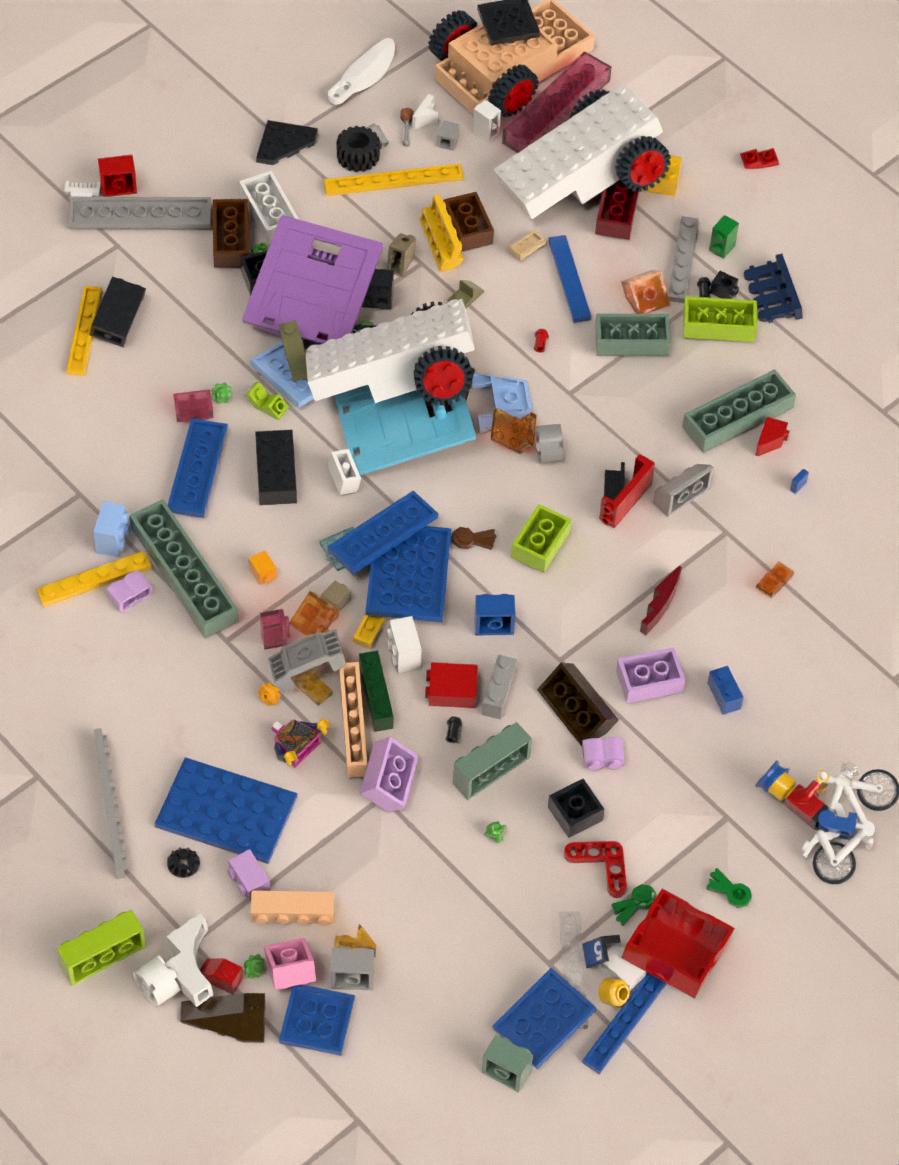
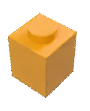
M265 550L248 558L249 570L259 585L269 583L277 577L276 566Z

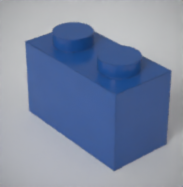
M728 665L710 671L707 684L722 714L740 710L744 697Z

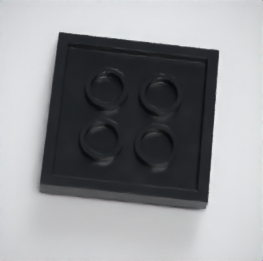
M501 0L477 5V11L490 46L540 37V30L528 0Z

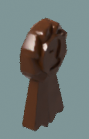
M459 527L452 533V542L460 549H468L474 544L492 550L494 539L497 536L494 534L495 529L473 533L469 528Z

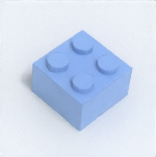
M103 501L93 531L97 554L119 557L120 551L124 550V538L130 531V524H128L129 513H126V505Z

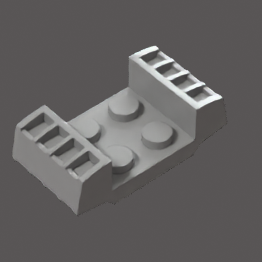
M336 629L324 633L316 632L282 647L280 652L268 658L274 684L282 692L296 688L293 676L319 666L322 663L328 661L334 672L346 665Z

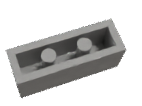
M498 654L483 700L482 715L501 720L516 673L517 659Z

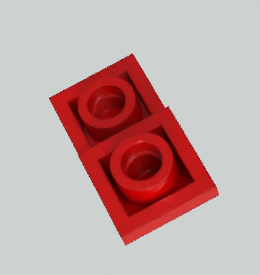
M774 148L761 152L753 149L740 153L745 169H761L779 165Z

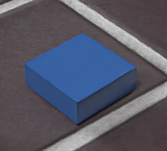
M802 469L792 479L790 491L794 494L807 483L809 474L807 470Z

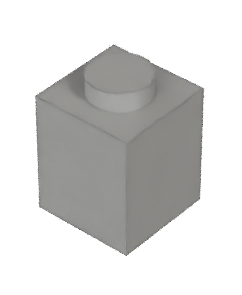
M443 120L437 134V147L453 151L459 138L460 124Z

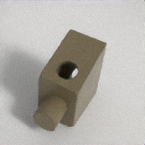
M400 233L389 245L387 270H394L395 275L403 277L414 258L416 238L413 235Z

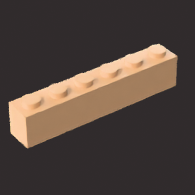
M350 662L339 669L347 778L364 777L367 769L359 662Z

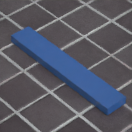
M566 235L549 237V246L573 323L591 320V314Z
M647 973L584 1057L582 1063L600 1075L667 983Z

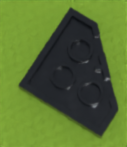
M267 120L256 156V163L275 165L284 157L289 158L300 153V150L305 147L310 148L314 146L318 135V128Z

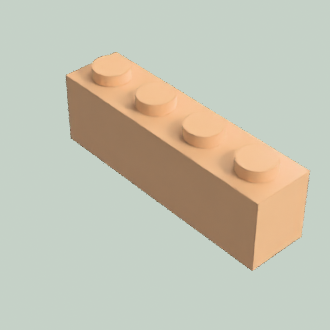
M252 891L251 922H256L257 924L269 922L281 925L287 923H297L300 925L308 923L328 925L329 923H334V892Z

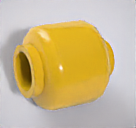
M606 978L599 986L598 995L602 1003L606 1005L622 1006L629 998V988L627 983L621 979Z

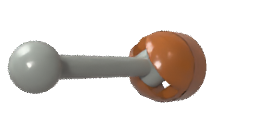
M403 108L400 111V118L405 123V134L402 142L404 146L409 145L408 123L412 121V116L414 115V111L410 108Z

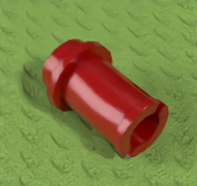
M538 329L535 332L536 340L533 349L536 352L542 353L545 351L546 340L549 338V334L545 329Z

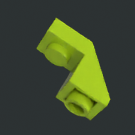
M255 382L245 394L246 398L257 410L277 420L289 408L288 404L279 394L269 395L259 382Z

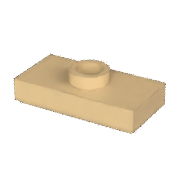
M534 229L509 246L508 251L521 261L545 245L546 239Z

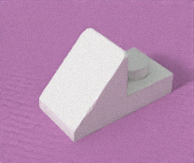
M428 94L412 116L413 129L438 124L439 113L434 111L436 106L434 104V96Z

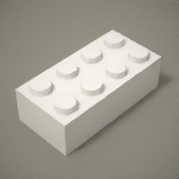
M272 171L239 181L240 196L242 199H248L249 212L267 244H270L281 215L299 219Z

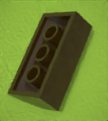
M561 662L537 689L581 746L582 741L585 739L604 736L619 721L574 663Z

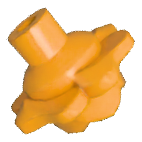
M271 682L267 683V685L265 683L262 684L261 689L257 692L260 695L259 700L267 706L277 704V700L281 697V694L278 692L279 688Z

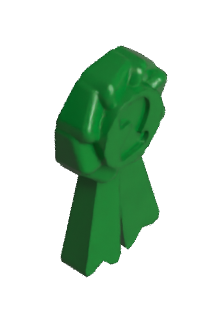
M718 868L715 869V872L710 873V877L713 879H709L706 887L707 890L726 894L729 904L737 908L749 904L752 898L749 887L742 883L732 884Z
M641 884L633 889L630 899L612 903L611 906L614 909V914H619L616 917V921L621 922V925L624 926L638 908H650L657 896L654 889L650 885Z

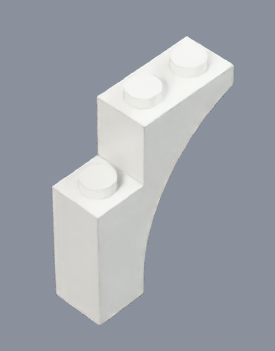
M201 913L189 919L187 923L173 930L167 936L170 949L176 956L171 957L165 963L167 969L171 967L175 971L177 978L174 980L179 984L181 991L196 1007L213 996L211 984L202 975L197 966L198 948L208 931L206 919Z

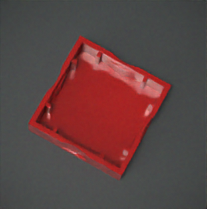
M662 888L650 906L646 918L639 923L627 942L621 958L695 999L729 943L735 928L710 914L694 908L685 900Z

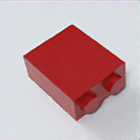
M431 662V669L426 671V681L430 682V687L426 686L425 698H429V706L476 708L478 665Z

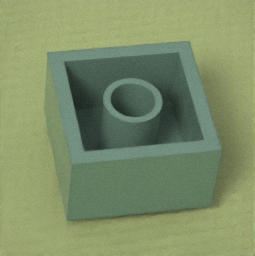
M495 1035L483 1055L481 1073L519 1092L531 1073L533 1054L525 1047H518L512 1044L508 1038Z

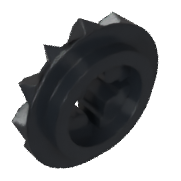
M179 847L176 851L172 850L171 855L167 858L168 870L171 874L180 878L192 876L200 866V859L196 851L190 850L189 847L187 849ZM179 858L183 860L187 858L188 865L180 864Z

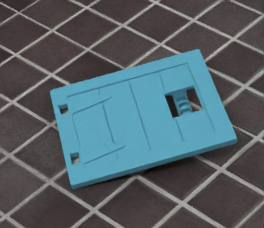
M369 385L334 395L347 447L359 475L477 438L466 399L462 396H459L460 401L458 402L455 399L452 400L453 404L451 406L453 411L447 413L444 405H440V401H437L436 405L432 404L436 416L430 418L424 399L425 396L422 398L417 390L377 403L373 399ZM349 407L350 412L344 414L343 408ZM360 449L361 455L355 457L354 450Z

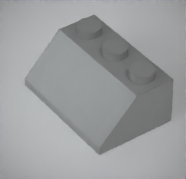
M696 464L691 468H686L681 475L673 477L669 483L655 490L653 503L669 517L710 489L714 467L712 465Z

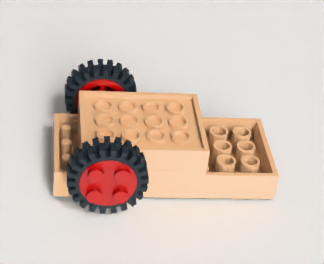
M545 0L531 9L540 30V37L490 46L483 24L477 26V22L463 10H457V12L453 11L452 15L447 14V19L442 18V23H437L436 29L432 31L434 35L429 37L430 41H428V44L430 46L428 47L430 52L441 61L435 65V80L469 112L474 115L473 111L476 105L487 100L501 110V116L511 117L512 114H517V110L521 112L523 110L522 106L526 107L527 103L533 99L531 95L536 94L535 90L538 89L537 84L591 52L594 49L595 35L555 0Z

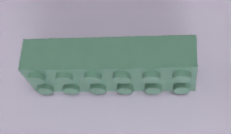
M774 369L685 413L682 427L700 450L705 452L765 422L767 417L773 418L793 408L796 394Z

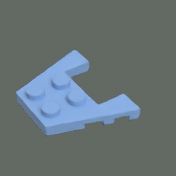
M474 372L472 389L491 387L496 412L495 414L478 415L477 420L480 433L532 414L527 380L505 376L498 378L493 377V374L486 373V375H480Z

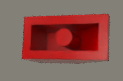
M771 417L766 418L757 444L756 456H761L782 447L783 441L788 440L790 433L787 430L788 422Z
M207 958L200 968V972L211 985L232 995L243 979L242 967L225 958Z

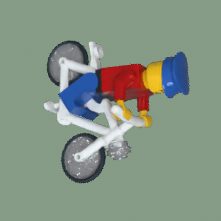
M776 760L759 779L755 787H761L766 793L770 792L778 800L786 799L785 805L814 830L817 827L818 831L812 841L807 840L801 850L804 852L803 857L806 859L812 848L820 843L821 847L818 848L813 857V869L816 875L828 884L846 882L854 874L856 868V859L852 851L860 842L866 844V848L870 850L874 843V839L871 836L875 832L874 824L867 821L852 790L857 791L859 800L867 808L874 811H884L891 808L899 798V783L897 779L888 771L874 769L866 772L859 781L854 780L855 776L860 774L857 770L858 767L851 762H847V764H841V774L839 777L830 776L824 770H820L817 773V779L813 780L807 788L800 784L795 787V779L788 774L790 769L780 766L779 761ZM828 784L835 785V788L827 806L818 799V793L824 792ZM842 790L854 813L849 812L848 818H846L842 805L838 802ZM834 838L850 840L846 845L838 842H829Z

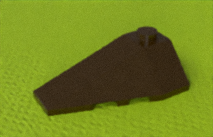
M240 993L211 997L198 1007L190 1000L182 1001L180 1023L202 1030L214 1031L218 1035L236 1038V1041L243 1043H264L265 993Z

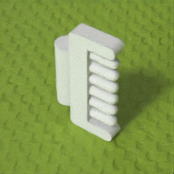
M66 181L65 195H71V197L99 196L101 183H88L87 188V183H84L83 186V183L80 182L78 187V182H76L74 187V182L70 184L69 181Z

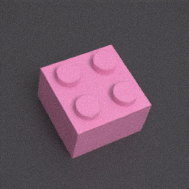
M305 938L264 946L266 967L275 990L286 989L300 984L305 985L316 981L314 959Z

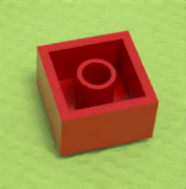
M133 154L98 158L102 197L137 194Z

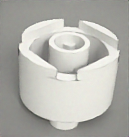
M159 955L133 972L138 987L142 986L144 990L142 992L143 995L153 1006L161 1005L181 991L179 984L174 980L177 978L175 971L171 967L167 969Z

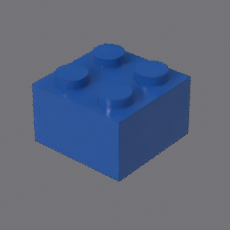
M476 595L474 612L475 636L514 635L515 595Z

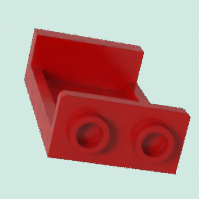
M639 454L635 458L633 478L614 500L606 496L602 497L599 519L605 525L615 528L652 485L655 462Z

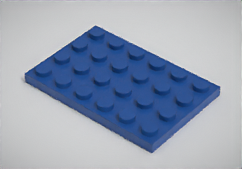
M425 526L371 562L365 615L391 618L412 616L413 620L442 623L451 528Z
M185 757L154 824L155 828L235 854H241L250 849L257 861L269 864L297 799V793Z

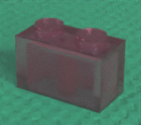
M210 389L173 394L177 422H189L191 418L200 420L213 418Z
M283 609L260 613L261 637L264 650L286 646L287 638H290V623L288 616H284Z

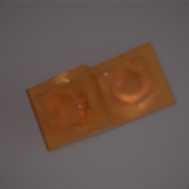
M778 561L773 569L764 575L756 585V588L772 598L791 579L794 571Z

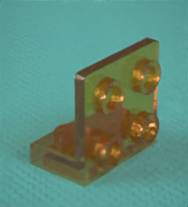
M496 408L493 413L491 440L518 454L523 453L534 444L537 415L530 412L521 419H518Z

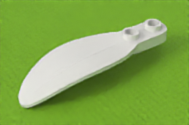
M386 38L380 41L357 59L345 71L341 80L328 91V101L335 105L341 104L353 93L362 91L379 81L387 72L393 60L395 52L393 39Z

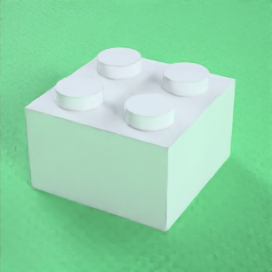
M413 617L390 620L389 628L386 629L388 637L386 644L388 651H392V666H396L398 674L421 669L422 648Z

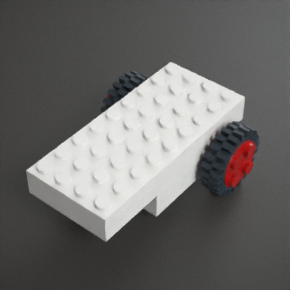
M624 84L616 87L611 92L597 89L595 93L590 91L589 97L585 94L582 96L584 98L583 102L580 99L577 101L579 107L576 105L573 107L576 112H571L572 118L493 169L500 184L531 219L571 193L584 204L618 180H621L632 191L642 192V188L644 191H647L648 185L653 188L655 187V181L659 184L661 182L659 178L666 176L663 172H668L669 168L667 166L671 164L669 161L671 156L668 154L669 151L655 138L663 132L658 118Z
M454 299L442 305V302H438V305L430 302V306H427L425 303L422 304V309L417 307L416 312H412L410 316L398 317L394 321L383 322L376 327L364 328L360 332L349 333L342 338L330 339L323 344L312 345L305 349L307 379L314 400L318 401L369 385L375 403L414 390L419 391L422 398L425 396L426 401L429 402L431 399L432 404L435 405L437 401H440V405H444V401H448V405L453 404V399L456 402L460 401L459 396L464 398L466 396L465 391L469 392L470 385L473 382L471 365L467 356H464V353L475 350L469 318L462 299Z

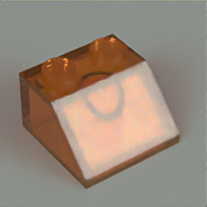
M650 270L621 281L625 297L636 314H647L671 305L662 273L659 270Z

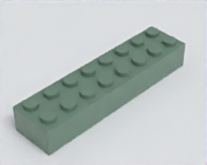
M163 499L129 515L131 529L204 638L239 622L238 608Z

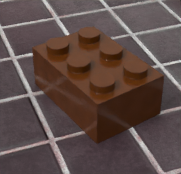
M477 191L443 199V202L446 204L447 213L451 216V223L456 229L458 240L461 241V252L493 244L494 229Z

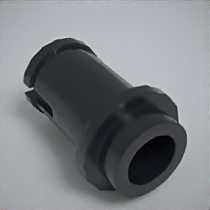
M701 277L697 282L699 297L711 298V281L707 277Z
M452 716L447 720L448 730L445 740L450 743H457L462 722L459 717Z

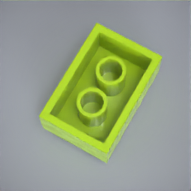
M538 504L512 543L511 558L545 573L570 534L572 519Z

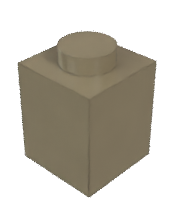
M336 580L320 595L321 606L335 616L350 602L349 588Z

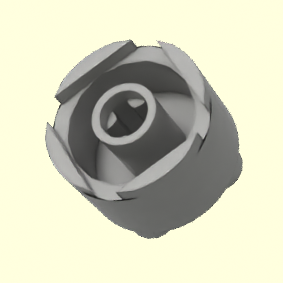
M561 424L535 426L538 463L564 460Z

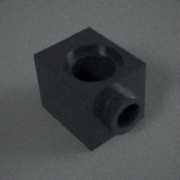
M720 270L711 282L710 294L722 299L735 297L739 291V279Z

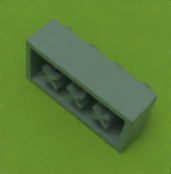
M596 313V355L669 356L671 343L669 314Z
M515 722L513 725H507L501 733L491 736L486 743L476 746L468 755L462 756L455 761L453 785L467 800L471 799L530 758L532 738L518 722Z

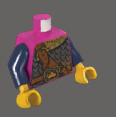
M293 719L286 726L280 721L275 722L271 730L276 733L274 737V750L277 760L287 763L289 767L292 765L296 768L320 744V732L325 735L327 733L326 728L332 727L329 721L321 719L318 723L299 722Z

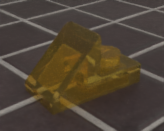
M317 669L306 670L294 677L295 685L318 706L332 695V689L319 679V671Z
M360 924L358 925L356 938H352L349 935L335 936L334 948L341 946L349 949L367 947L374 949V957L376 958V944Z

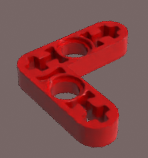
M572 842L565 846L564 858L569 863L605 862L608 894L613 898L624 896L627 884L623 847L619 842ZM595 848L599 851V854L591 856L588 850ZM602 848H605V855H602ZM612 848L615 849L616 854H612ZM574 850L576 856H572L570 851ZM618 866L621 871L619 873H612L610 867ZM615 880H618L620 891H616L614 888Z

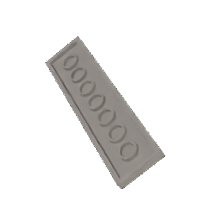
M70 197L68 224L69 228L211 229V197Z

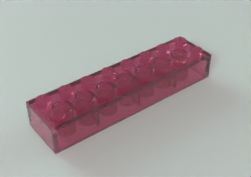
M584 51L503 129L502 144L519 153L572 118L571 112H576L573 107L575 105L579 107L577 101L579 99L582 102L584 101L582 96L586 94L589 97L590 91L595 93V90H601L610 82L612 67Z

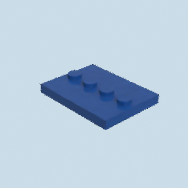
M550 968L492 1027L501 1037L508 1038L512 1044L527 1048L533 1054L532 1065L538 1069L596 1011V1007L555 970Z

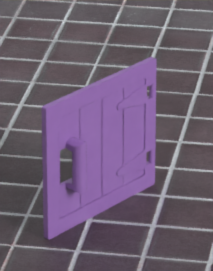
M281 215L244 312L243 323L280 333L278 324L296 320L301 339L317 344L326 342V340L317 338L318 334L328 336V341L330 339L336 340L352 333L382 252L383 243ZM314 239L340 246L339 254L335 255L314 249L312 245ZM265 318L273 320L274 325L264 323Z

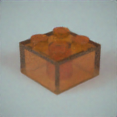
M309 591L289 624L306 636L316 632L324 633L329 631L328 628L331 623L336 621L341 608L325 596Z

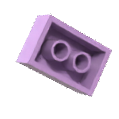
M674 647L619 658L617 661L616 673L626 703L681 693L684 690L685 677Z
M391 737L374 742L360 794L388 813L405 808L419 756Z

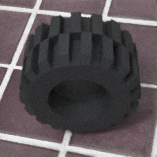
M355 126L353 128L348 127L347 130L344 129L342 134L339 133L336 141L337 159L343 168L347 167V170H354V172H364L365 169L370 170L372 166H376L380 156V139L376 132H372L370 128L366 129L365 126Z

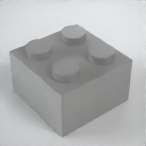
M344 946L332 948L331 989L373 991L374 949L367 947L349 949Z

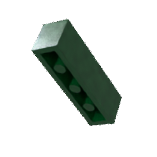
M377 650L359 653V669L373 730L377 732L393 729L394 716L379 652Z

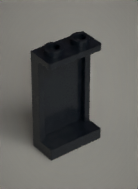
M112 276L91 325L89 335L124 348L130 328L144 299L146 288Z

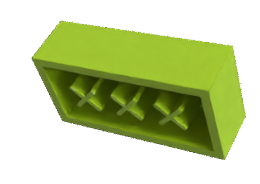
M685 296L683 306V338L755 342L757 332V301Z

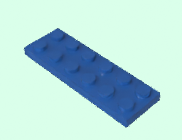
M191 418L167 505L172 513L204 518L226 438L228 424Z
M413 490L330 544L327 551L353 575L436 520L439 513Z

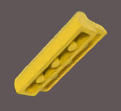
M434 195L430 207L422 209L419 221L440 272L456 268L464 258L461 253L462 244L458 240L456 229L451 223V216L447 213L446 204L443 202L441 195Z

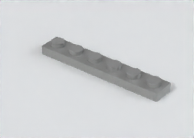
M681 216L667 301L684 303L691 270L698 218Z

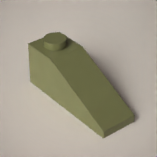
M296 320L278 324L293 382L307 379L306 355Z

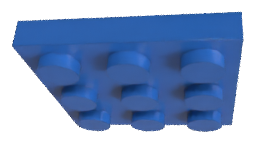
M301 984L293 986L279 1043L341 1056L355 995Z

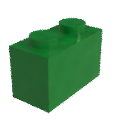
M724 215L712 228L709 251L724 259L735 247L739 223Z

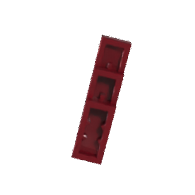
M681 566L673 570L654 589V600L648 604L647 616L641 621L640 632L645 636L659 622L668 609L680 580Z

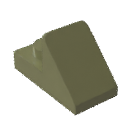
M460 280L459 290L448 299V302L454 299H462L466 309L484 293V290L471 281Z

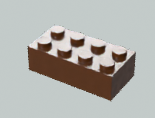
M213 199L214 268L241 267L240 257L249 255L248 199Z

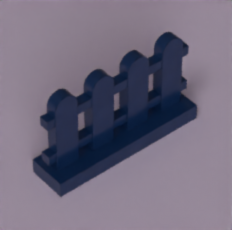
M782 253L775 255L776 262L772 263L770 260L767 261V264L758 267L751 265L749 269L744 271V279L754 281L748 286L749 293L759 295L753 300L757 301V308L763 307L764 309L758 312V319L760 321L772 323L773 319L784 316H786V319L791 318V314H794L795 320L803 318L802 306ZM770 275H771V277H772V278L764 279V280H761V281L758 280V278H762V277H766V276H770ZM776 289L775 292L763 294L765 291ZM781 302L779 306L768 308L769 305Z

